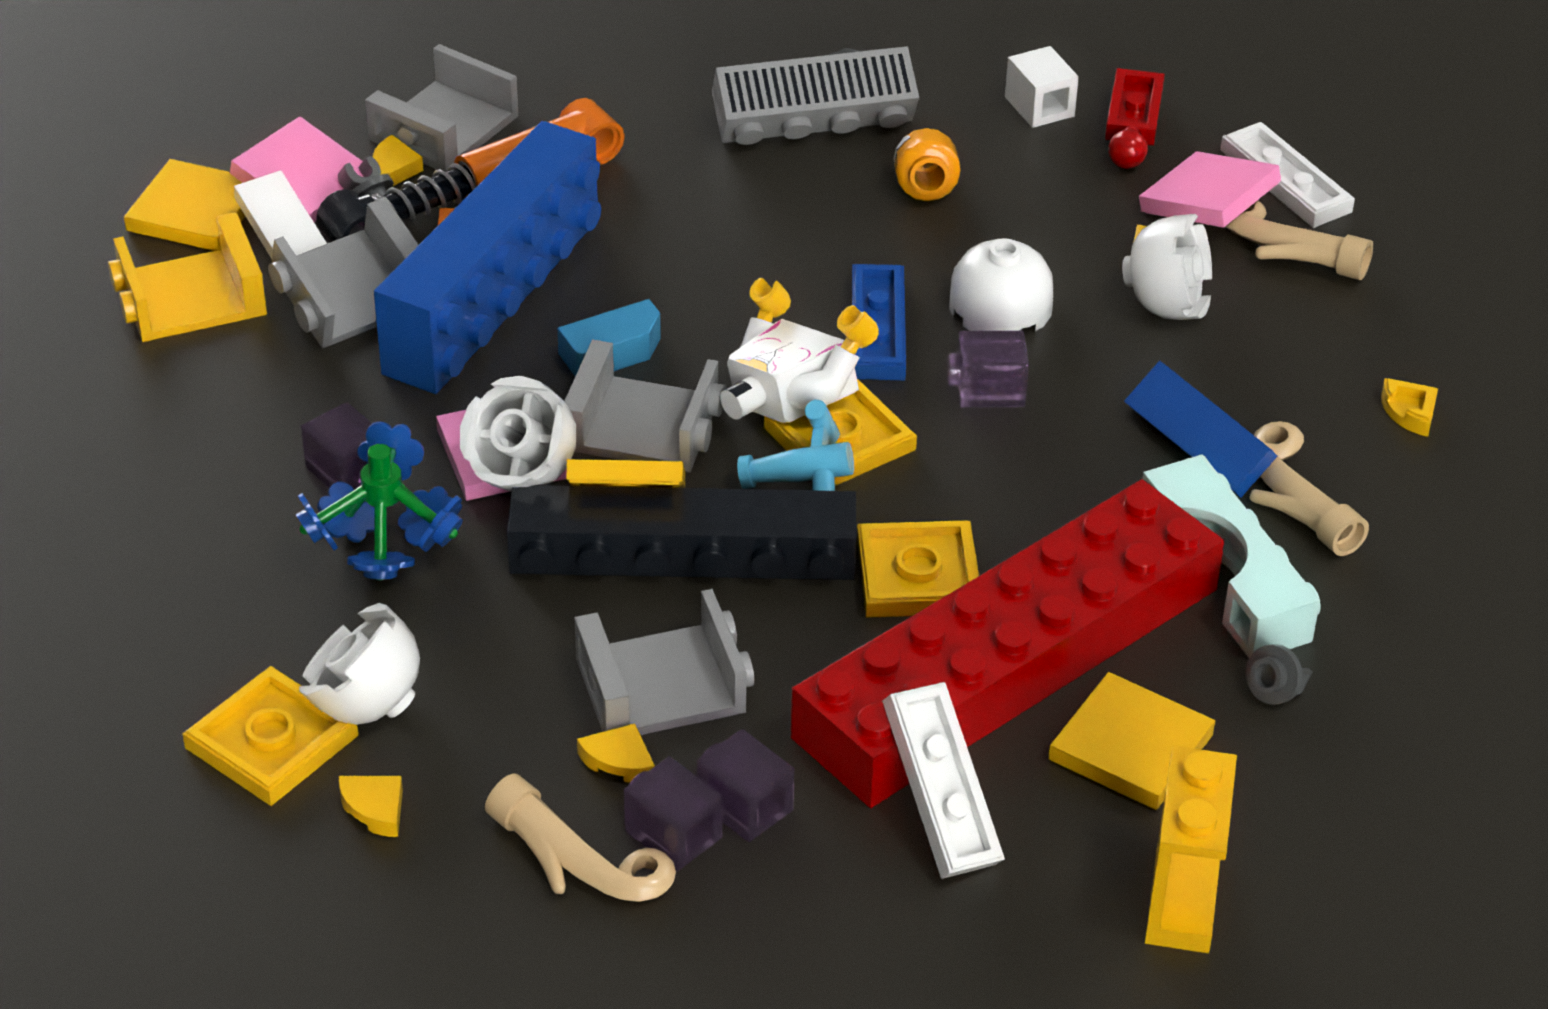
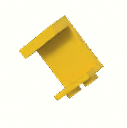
M237 212L216 217L221 250L137 268L133 264L124 236L113 238L116 260L108 261L111 282L115 292L124 290V292H119V299L126 324L136 323L142 342L267 315L262 272Z
M1172 745L1156 850L1145 944L1209 954L1220 860L1225 861L1227 854L1237 755Z

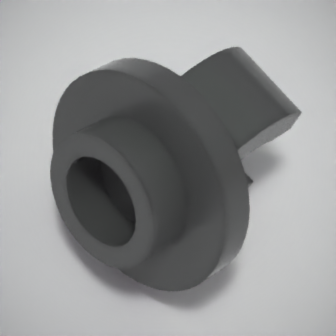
M372 156L366 157L358 167L364 177L359 176L350 163L345 164L338 173L340 185L344 189L353 190L359 196L364 194L371 196L374 193L385 196L386 191L394 184L389 174H381L380 166Z
M1278 644L1265 645L1255 650L1246 666V680L1249 689L1257 699L1271 705L1286 703L1296 695L1302 694L1313 673L1309 668L1301 667L1297 656L1289 648Z

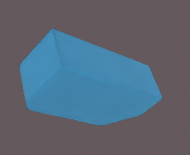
M646 299L558 327V354L574 376H576L592 339L613 343L614 371L650 360L661 339L660 312L650 299Z

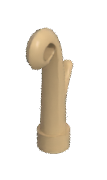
M1259 200L1225 226L1235 235L1261 245L1255 252L1256 257L1261 260L1290 259L1317 263L1336 269L1338 275L1362 280L1368 271L1372 259V240L1349 234L1346 237H1340L1264 220L1267 212Z
M1283 421L1270 422L1260 427L1254 436L1272 449L1278 456L1261 475L1264 482L1274 492L1255 489L1250 493V500L1256 504L1281 511L1307 525L1316 532L1317 538L1338 556H1346L1356 551L1368 535L1369 524L1367 520L1349 505L1339 504L1283 462V460L1294 456L1302 447L1304 435L1297 426Z
M513 773L504 777L495 785L487 797L485 812L506 830L515 831L526 842L544 869L551 889L555 894H564L566 884L562 867L604 894L626 901L641 902L656 899L666 893L674 882L676 874L674 862L666 853L654 848H643L634 851L623 860L619 868H616L591 848L541 800L540 791L519 774ZM643 868L654 871V873L647 877H633L638 870Z

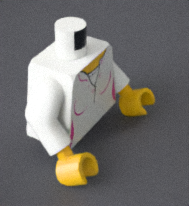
M764 278L755 280L751 285L749 293L751 299L760 309L757 318H750L740 348L729 355L727 365L732 386L723 390L720 394V401L725 412L736 420L751 412H755L785 423L805 416V407L812 400H821L827 406L858 391L855 366L860 357L855 354L858 348L867 347L877 339L879 330L876 322L865 311L860 312L856 306L851 305L841 312L837 320V327L846 336L845 340L784 319L773 324V318L781 316L790 307V296L778 281H775L771 288Z

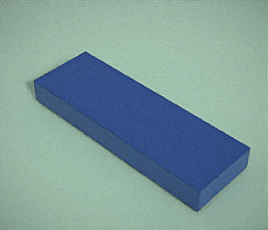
M852 264V305L856 306L860 312L865 311L876 322L879 330L877 339L867 347L858 348L855 354L860 357L855 366L856 377L860 380L905 381L904 266Z
M1160 360L1124 400L1132 410L1191 458L1203 454L1217 473H1221L1226 477L1231 490L1240 498L1278 457L1272 449Z

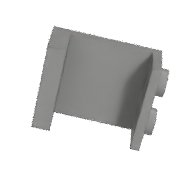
M438 44L433 48L435 81L408 102L377 90L365 99L370 141L379 144L388 136L393 135L421 155L423 164L436 170L441 169L447 172L448 167L454 163L456 156L479 148L519 116L517 76Z
M384 197L367 204L364 230L297 256L284 236L274 239L272 263L268 265V272L275 289L281 294L285 292L294 305V313L302 330L306 333L311 331L323 349L377 327L374 290L418 246V243L388 199Z
M592 339L564 401L568 405L576 423V448L574 452L616 460L683 461L685 471L690 473L698 452H707L712 435V417H720L723 412L720 394L726 389V385L718 384V361L707 360L695 390L614 376L613 343Z
M713 589L701 591V625L609 644L598 612L574 617L576 660L602 732L635 723L640 735L746 713V687L754 686L752 662L747 651H738L736 646L737 631L732 613L729 610H721Z

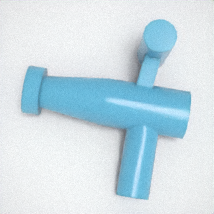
M812 400L805 407V415L813 428L811 447L792 449L758 459H753L752 455L738 457V477L743 489L755 488L757 482H803L812 480V490L835 491L834 477L854 474L852 447L849 442L835 443L840 436V432L823 401Z

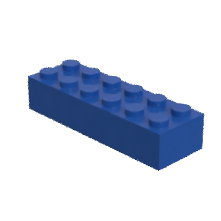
M542 120L374 290L381 375L437 394L452 377H456L461 373L465 363L480 347L488 344L498 327L508 317L515 315L524 299L535 288H539L544 283L547 275L562 259H566L571 254L576 243L588 231H592L596 227L601 215V204L597 198V180L600 173V163L596 160V138Z

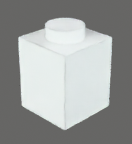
M1051 46L1008 57L1005 98L1032 128L1075 117L1079 76Z

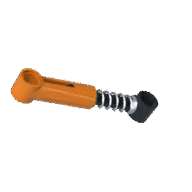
M576 99L562 110L558 118L547 121L596 138V160L600 165L612 160L620 152L624 144L625 134L623 128L592 99ZM536 126L458 155L454 163L448 167L447 172L437 169L434 171L432 178L421 175L416 184L405 181L401 190L389 187L385 196L379 193H374L371 196L369 194L359 196L353 190H337L321 202L316 215L318 227L332 242L364 230L367 204L384 197L388 199L401 220L407 218L410 222H414L415 215L422 212L424 215L429 216L431 208L436 206L445 208L446 203L453 200L455 203L460 204L462 196L467 197Z

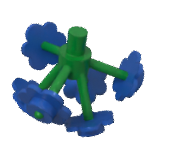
M378 421L368 427L366 431L367 441L362 442L358 447V456L368 463L361 470V486L355 490L345 482L334 483L328 490V496H323L318 501L317 508L319 513L317 514L303 493L297 495L305 507L295 514L301 522L299 530L304 535L308 534L314 543L325 537L333 551L338 549V546L332 537L342 538L346 535L350 541L359 543L366 537L367 533L374 532V551H363L358 553V555L347 557V564L352 565L355 570L363 571L364 577L379 581L395 578L398 576L400 568H408L415 565V558L404 556V553L387 552V507L393 506L399 501L406 506L407 511L400 515L398 525L405 531L406 541L413 546H419L425 552L435 542L444 547L451 539L456 538L463 519L457 516L463 506L461 504L462 498L458 495L453 498L448 497L447 491L441 486L434 487L429 493L425 490H418L412 493L402 483V480L410 477L412 466L419 464L424 457V447L416 439H411V430L404 424H397L392 428L389 424Z

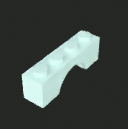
M1203 454L1143 472L1142 479L1225 540L1221 562L1233 572L1235 577L1228 583L1222 624L1248 658H1250L1255 650L1265 645L1278 644L1292 649L1311 643L1313 641L1317 615L1321 609L1316 589L1312 584L1304 581L1289 562L1284 549L1279 545H1275L1262 529L1255 513L1251 509H1246L1231 490L1226 477L1221 473H1217Z

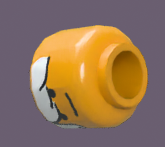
M918 129L904 136L896 147L893 160L897 181L906 194L916 200L929 202L939 200L951 193L958 183L961 168L956 146L947 135L935 129Z

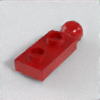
M1116 69L1105 140H1110L1108 145L1110 159L1120 168L1132 169L1139 166L1147 156L1148 145L1154 146L1165 76L1163 73Z

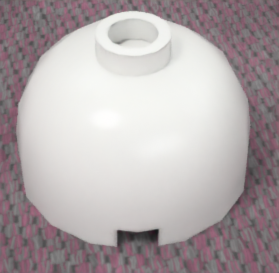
M1196 214L1174 215L1162 218L1143 228L1132 245L1131 256H1125L1123 260L1122 271L1125 285L1133 287L1138 301L1146 310L1164 319H1201L1206 315L1210 306L1211 295L1201 296L1203 280H1212L1211 251L1204 225H1193L1198 218Z
M1005 238L981 242L968 249L954 268L951 278L949 310L953 316L956 311L957 314L963 317L962 326L970 332L988 338L1021 337L1022 328L1031 327L1036 324L1035 331L1041 329L1052 315V272L1042 255L1029 245Z
M514 376L500 378L491 383L490 385L495 388L488 391L481 399L476 396L468 405L461 422L460 449L464 459L470 462L472 469L475 471L474 473L481 480L512 492V487L548 485L554 482L567 468V459H572L576 448V423L568 405L548 386L531 378Z
M381 603L366 607L357 613L366 622L358 626L353 632H350L344 625L335 631L316 652L302 675L310 683V686H299V692L316 708L337 721L358 725L376 721L384 715L393 718L403 712L415 696V691L411 687L416 681L420 665V653L415 637L406 624L387 605Z

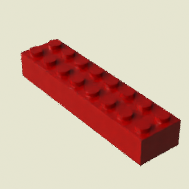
M1141 479L792 687L791 739L871 809L910 784L882 702L890 694L945 682L967 747L1215 592L1218 585L1225 540Z

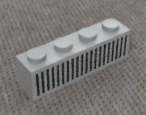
M908 46L717 67L712 86V96L722 143L737 142L742 145L754 144L763 138L785 136L788 139H799L808 136L810 133L831 130L835 133L843 134L852 132L859 127L874 125L894 128L913 120L919 101Z

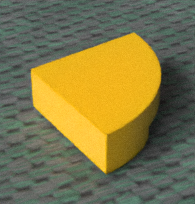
M393 135L381 141L374 150L372 157L378 162L381 174L390 175L394 182L393 186L424 171L422 156Z
M1384 378L1381 401L1386 413L1401 427L1428 437L1438 388Z
M635 723L577 739V754L589 769L598 772L599 768L607 773L623 776L624 782L628 783L655 781V765Z
M339 776L340 797L344 810L366 824L368 831L381 836L398 837L403 792L401 776Z

